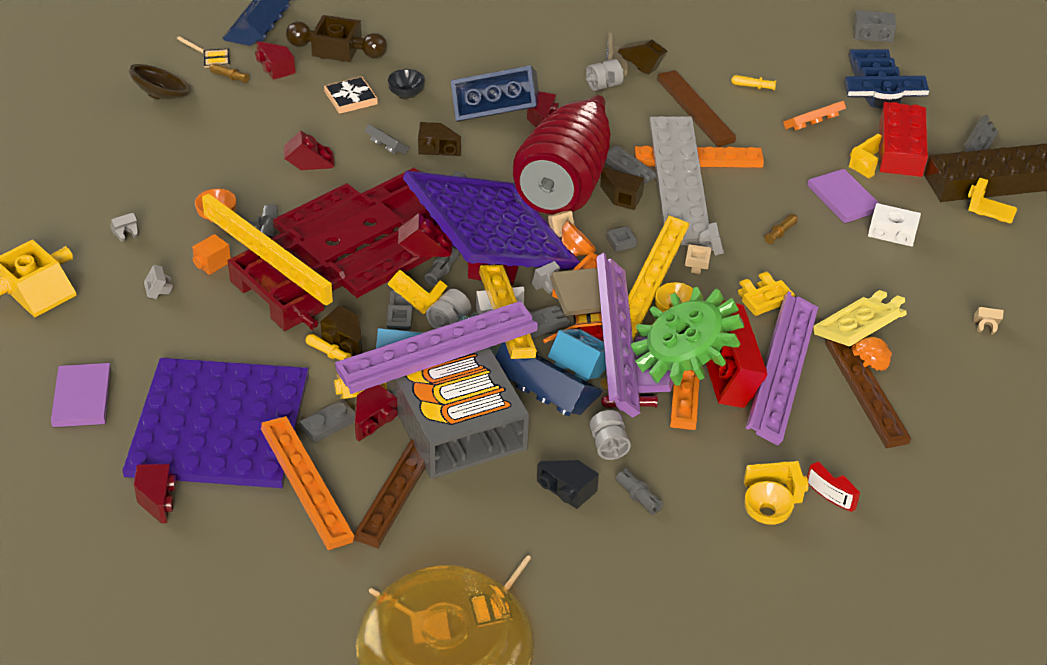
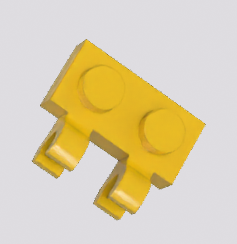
M767 271L758 275L762 280L756 284L759 289H756L749 279H745L739 282L743 288L737 291L742 298V302L754 316L781 307L783 298L788 291L791 292V296L795 297V294L782 280L775 282Z

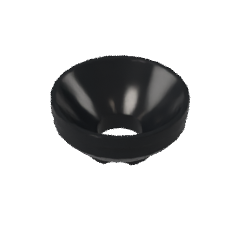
M402 69L391 73L388 77L390 91L401 99L414 98L424 89L425 78L418 71Z

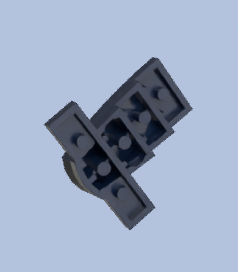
M889 49L850 50L849 59L854 76L845 77L844 84L847 97H865L871 107L883 108L884 102H897L900 104L902 97L928 96L929 87L926 76H900L899 67L895 66L894 58L890 57Z

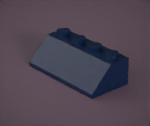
M252 0L222 38L228 42L251 46L256 41H263L267 36L266 33L275 26L274 23L282 17V13L290 6L288 3L290 0Z
M531 65L451 80L454 112L457 122L534 108L538 104L539 88L537 73Z
M505 342L501 344L495 356L508 380L517 383L516 388L528 394L530 391L536 393L537 400L547 405L552 402L558 406L556 410L570 417L571 413L581 415L603 392V390L576 377L574 374L556 366L537 354L536 358L511 359Z

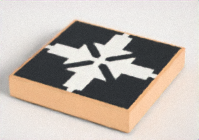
M363 77L324 86V92L339 114L378 104L376 95Z

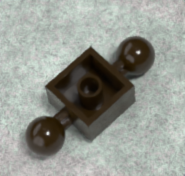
M322 15L314 31L310 30L307 24L300 21L291 23L286 30V37L291 45L303 47L311 42L312 56L322 59L351 62L357 49L363 50L366 56L377 59L382 57L387 51V41L381 34L371 33L362 38L361 20Z

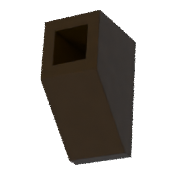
M651 39L627 43L619 48L617 52L626 61L636 65L641 72L649 75L657 70L667 50Z
M420 122L418 154L461 156V136L442 123Z
M604 167L601 173L600 187L613 205L635 210L643 195L644 178Z
M338 306L320 321L322 339L329 344L338 345L341 350L350 353L352 356L362 354V338L358 315Z

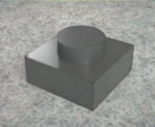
M628 226L607 231L606 238L615 252L636 247L637 239Z

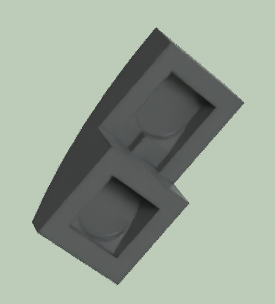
M394 290L390 291L387 328L411 329L414 306Z

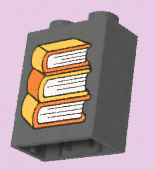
M489 347L386 382L387 390L397 397L398 417L410 440L413 439L421 460L423 458L425 469L430 479L527 450L529 413Z

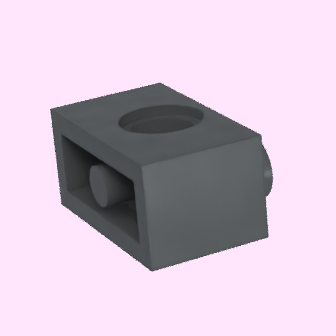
M856 11L853 24L855 40L893 42L896 30L895 13Z

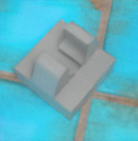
M134 213L111 219L110 228L112 233L121 242L125 241L124 232L127 231L132 234L133 238L137 237V220Z
M717 223L708 224V229L698 234L699 241L702 242L701 246L712 248L711 251H714L715 255L723 254L724 251Z
M554 261L536 269L532 280V285L535 289L543 288L549 294L552 293L554 287L550 276L552 272H559L560 267Z
M153 265L144 281L147 297L157 299L159 294H170L173 285L169 284L171 277L164 274L162 266Z

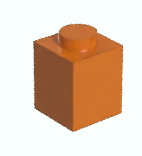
M215 234L192 246L195 266L209 275L228 265L227 260L231 259L229 244Z

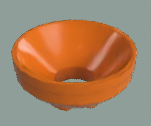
M225 189L204 191L195 200V208L199 216L210 222L213 221L204 215L202 197L208 193L233 212L236 210L237 201L235 195Z
M570 221L565 222L562 226L561 241L575 256H587L590 252L594 253L597 250Z

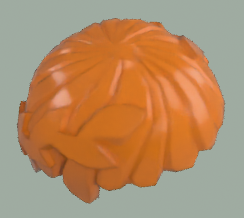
M866 337L852 345L851 349L854 356L860 355V358L864 360V367L870 365L877 371H883L889 367L892 353L882 339Z

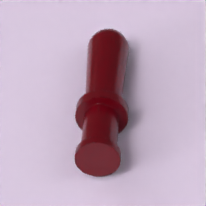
M638 394L640 407L657 408V395H654V397H640V394ZM609 395L601 399V404L604 407H617L615 400L612 402L609 400Z

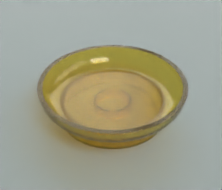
M454 565L426 567L400 578L385 588L366 610L360 624L356 644L358 665H531L534 652L533 633L528 616L513 593L498 581L485 574Z

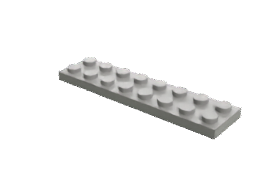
M650 117L649 125L663 226L668 216L690 223L689 229L681 245H701L702 242L699 241L698 234L708 229L709 220L692 117Z

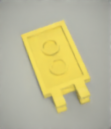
M879 290L871 298L863 297L814 325V334L851 346L898 317L907 315L906 310L899 308L905 302V298L897 295L889 303L884 304L881 302L887 297V292Z

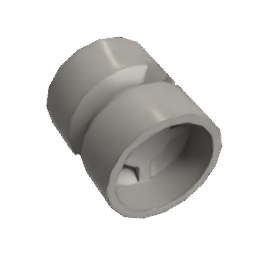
M449 289L427 309L426 317L434 329H438L461 321L471 311V304L466 295L461 291Z

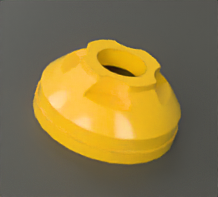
M678 282L662 285L658 288L655 295L657 308L665 312L673 306L670 300V295L673 293L680 298L681 302L690 301L693 288Z
M757 482L751 485L745 494L744 501L747 513L753 519L763 524L784 522L790 517L794 508V498L791 492L776 482ZM767 507L772 509L775 514L766 516L760 512V509Z

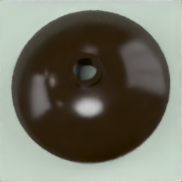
M133 64L130 66L129 74L132 80L153 99L182 98L190 92L189 84L169 71L146 64Z

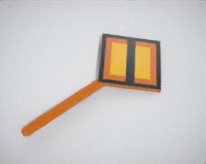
M601 312L573 315L574 325L564 330L602 325ZM558 332L544 338L543 342L547 343L556 339Z

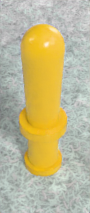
M735 75L731 79L734 85L758 87L759 90L767 88L774 91L777 82L776 80H763L761 77L755 79Z
M315 334L306 336L305 341L309 346L326 353L331 359L336 358L341 361L352 357L350 353L340 350L338 345H331Z

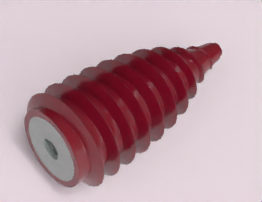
M594 95L590 99L574 101L559 107L531 132L516 152L513 161L515 186L522 200L534 210L545 214H557L568 210L574 212L581 209L590 199L603 171L610 147L611 133L609 121L605 113L606 102L604 97Z

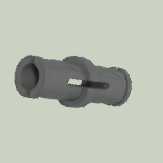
M452 247L451 256L436 258L433 262V267L424 276L425 281L435 286L443 275L450 272L451 265L460 256L459 251Z
M625 468L623 472L620 471L617 474L616 482L630 493V498L633 501H638L651 515L656 514V511L659 512L662 509L663 501L649 490L648 484L638 480L629 469Z

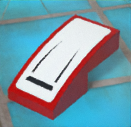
M819 461L811 464L807 476L808 485L831 503L851 512L856 510L860 496L859 490L844 475L834 478Z

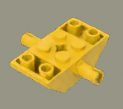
M32 239L0 255V296L5 293L10 294L33 317H37L77 296L60 266L73 260L70 249L64 246L62 249L49 255Z

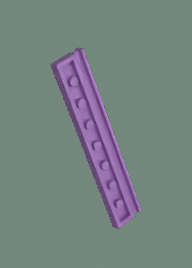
M602 253L596 258L609 400L611 402L615 400L618 409L626 412L633 418L640 414L635 357L634 351L631 348L633 338L626 273L611 258L607 260L606 254Z
M790 291L783 298L764 363L768 375L756 391L745 428L747 430L750 428L755 430L757 435L777 446L784 438L818 311L817 306L799 296L797 298L791 296Z
M519 301L335 362L336 371L345 386L349 388V393L353 394L537 331L538 323L532 320V315L523 303Z

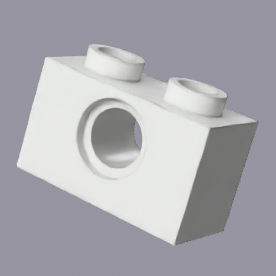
M876 203L868 236L913 246L921 213Z

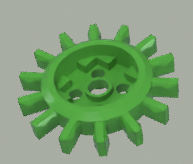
M694 287L690 301L681 302L680 298L673 293L670 295L673 307L665 312L654 306L650 308L655 318L653 325L637 324L636 326L641 337H647V339L631 343V348L636 356L643 355L635 360L642 373L653 366L649 374L654 382L659 383L669 370L671 371L670 378L675 386L681 384L684 371L692 370L698 379L702 380L705 378L704 369L702 368L703 364L710 360H713L722 367L726 364L720 353L723 346L738 348L740 345L736 335L727 332L744 328V323L739 314L733 315L739 309L732 298L721 304L724 301V297L719 289L715 288L708 299L703 301L701 291L698 287ZM688 328L684 334H680L683 329Z

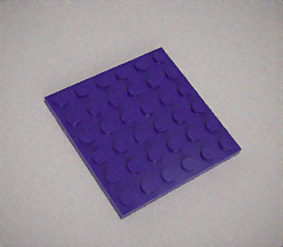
M413 171L405 172L403 179L408 184L409 189L418 197L420 203L425 206L430 216L439 224L441 230L463 255L465 261L472 264H502L528 268L542 267L555 261L561 270L574 269L580 263L541 215L522 200L514 183Z
M160 358L122 470L124 477L135 478L137 465L170 464L171 474L176 475L177 481L283 488L286 474L261 431L262 422L286 416L296 432L309 377L308 368Z

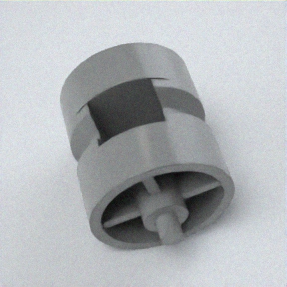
M616 59L604 61L602 64L588 65L586 81H588L593 91L605 89L607 86L621 85L623 82V69Z
M606 410L593 416L590 421L592 436L596 439L595 445L599 456L606 460H614L627 454L631 443L625 431L621 414L617 411Z

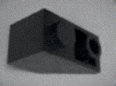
M579 460L541 461L537 465V482L544 489L550 490L563 502L569 503L576 509L598 491L599 473Z

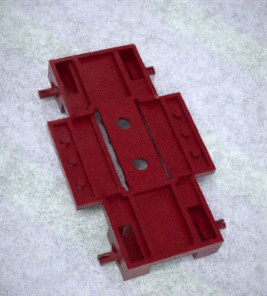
M416 168L408 170L413 172H420ZM404 172L363 193H359L346 183L274 218L273 226L281 234L271 238V240L329 281L332 285V291L343 286L354 297L359 298L389 282L399 270L405 273L432 259V257H415L398 244L399 230L393 232L394 228L398 227L399 229L418 213L424 218L431 220L440 230L441 227L430 216V213L420 203L414 192L409 189L408 184L403 179ZM364 223H376V225L366 226ZM382 234L388 235L375 242L376 237ZM328 241L339 242L334 246L326 244ZM363 244H370L356 252L357 247ZM250 249L227 260L230 282L243 294L253 289L269 304L271 320L283 331H287L300 323H305L311 330L317 328L318 322L312 317L324 311V304ZM344 254H351V255H349V256H347V257L341 259L340 261L336 262V261L338 260V257H340V256H342V255H344Z

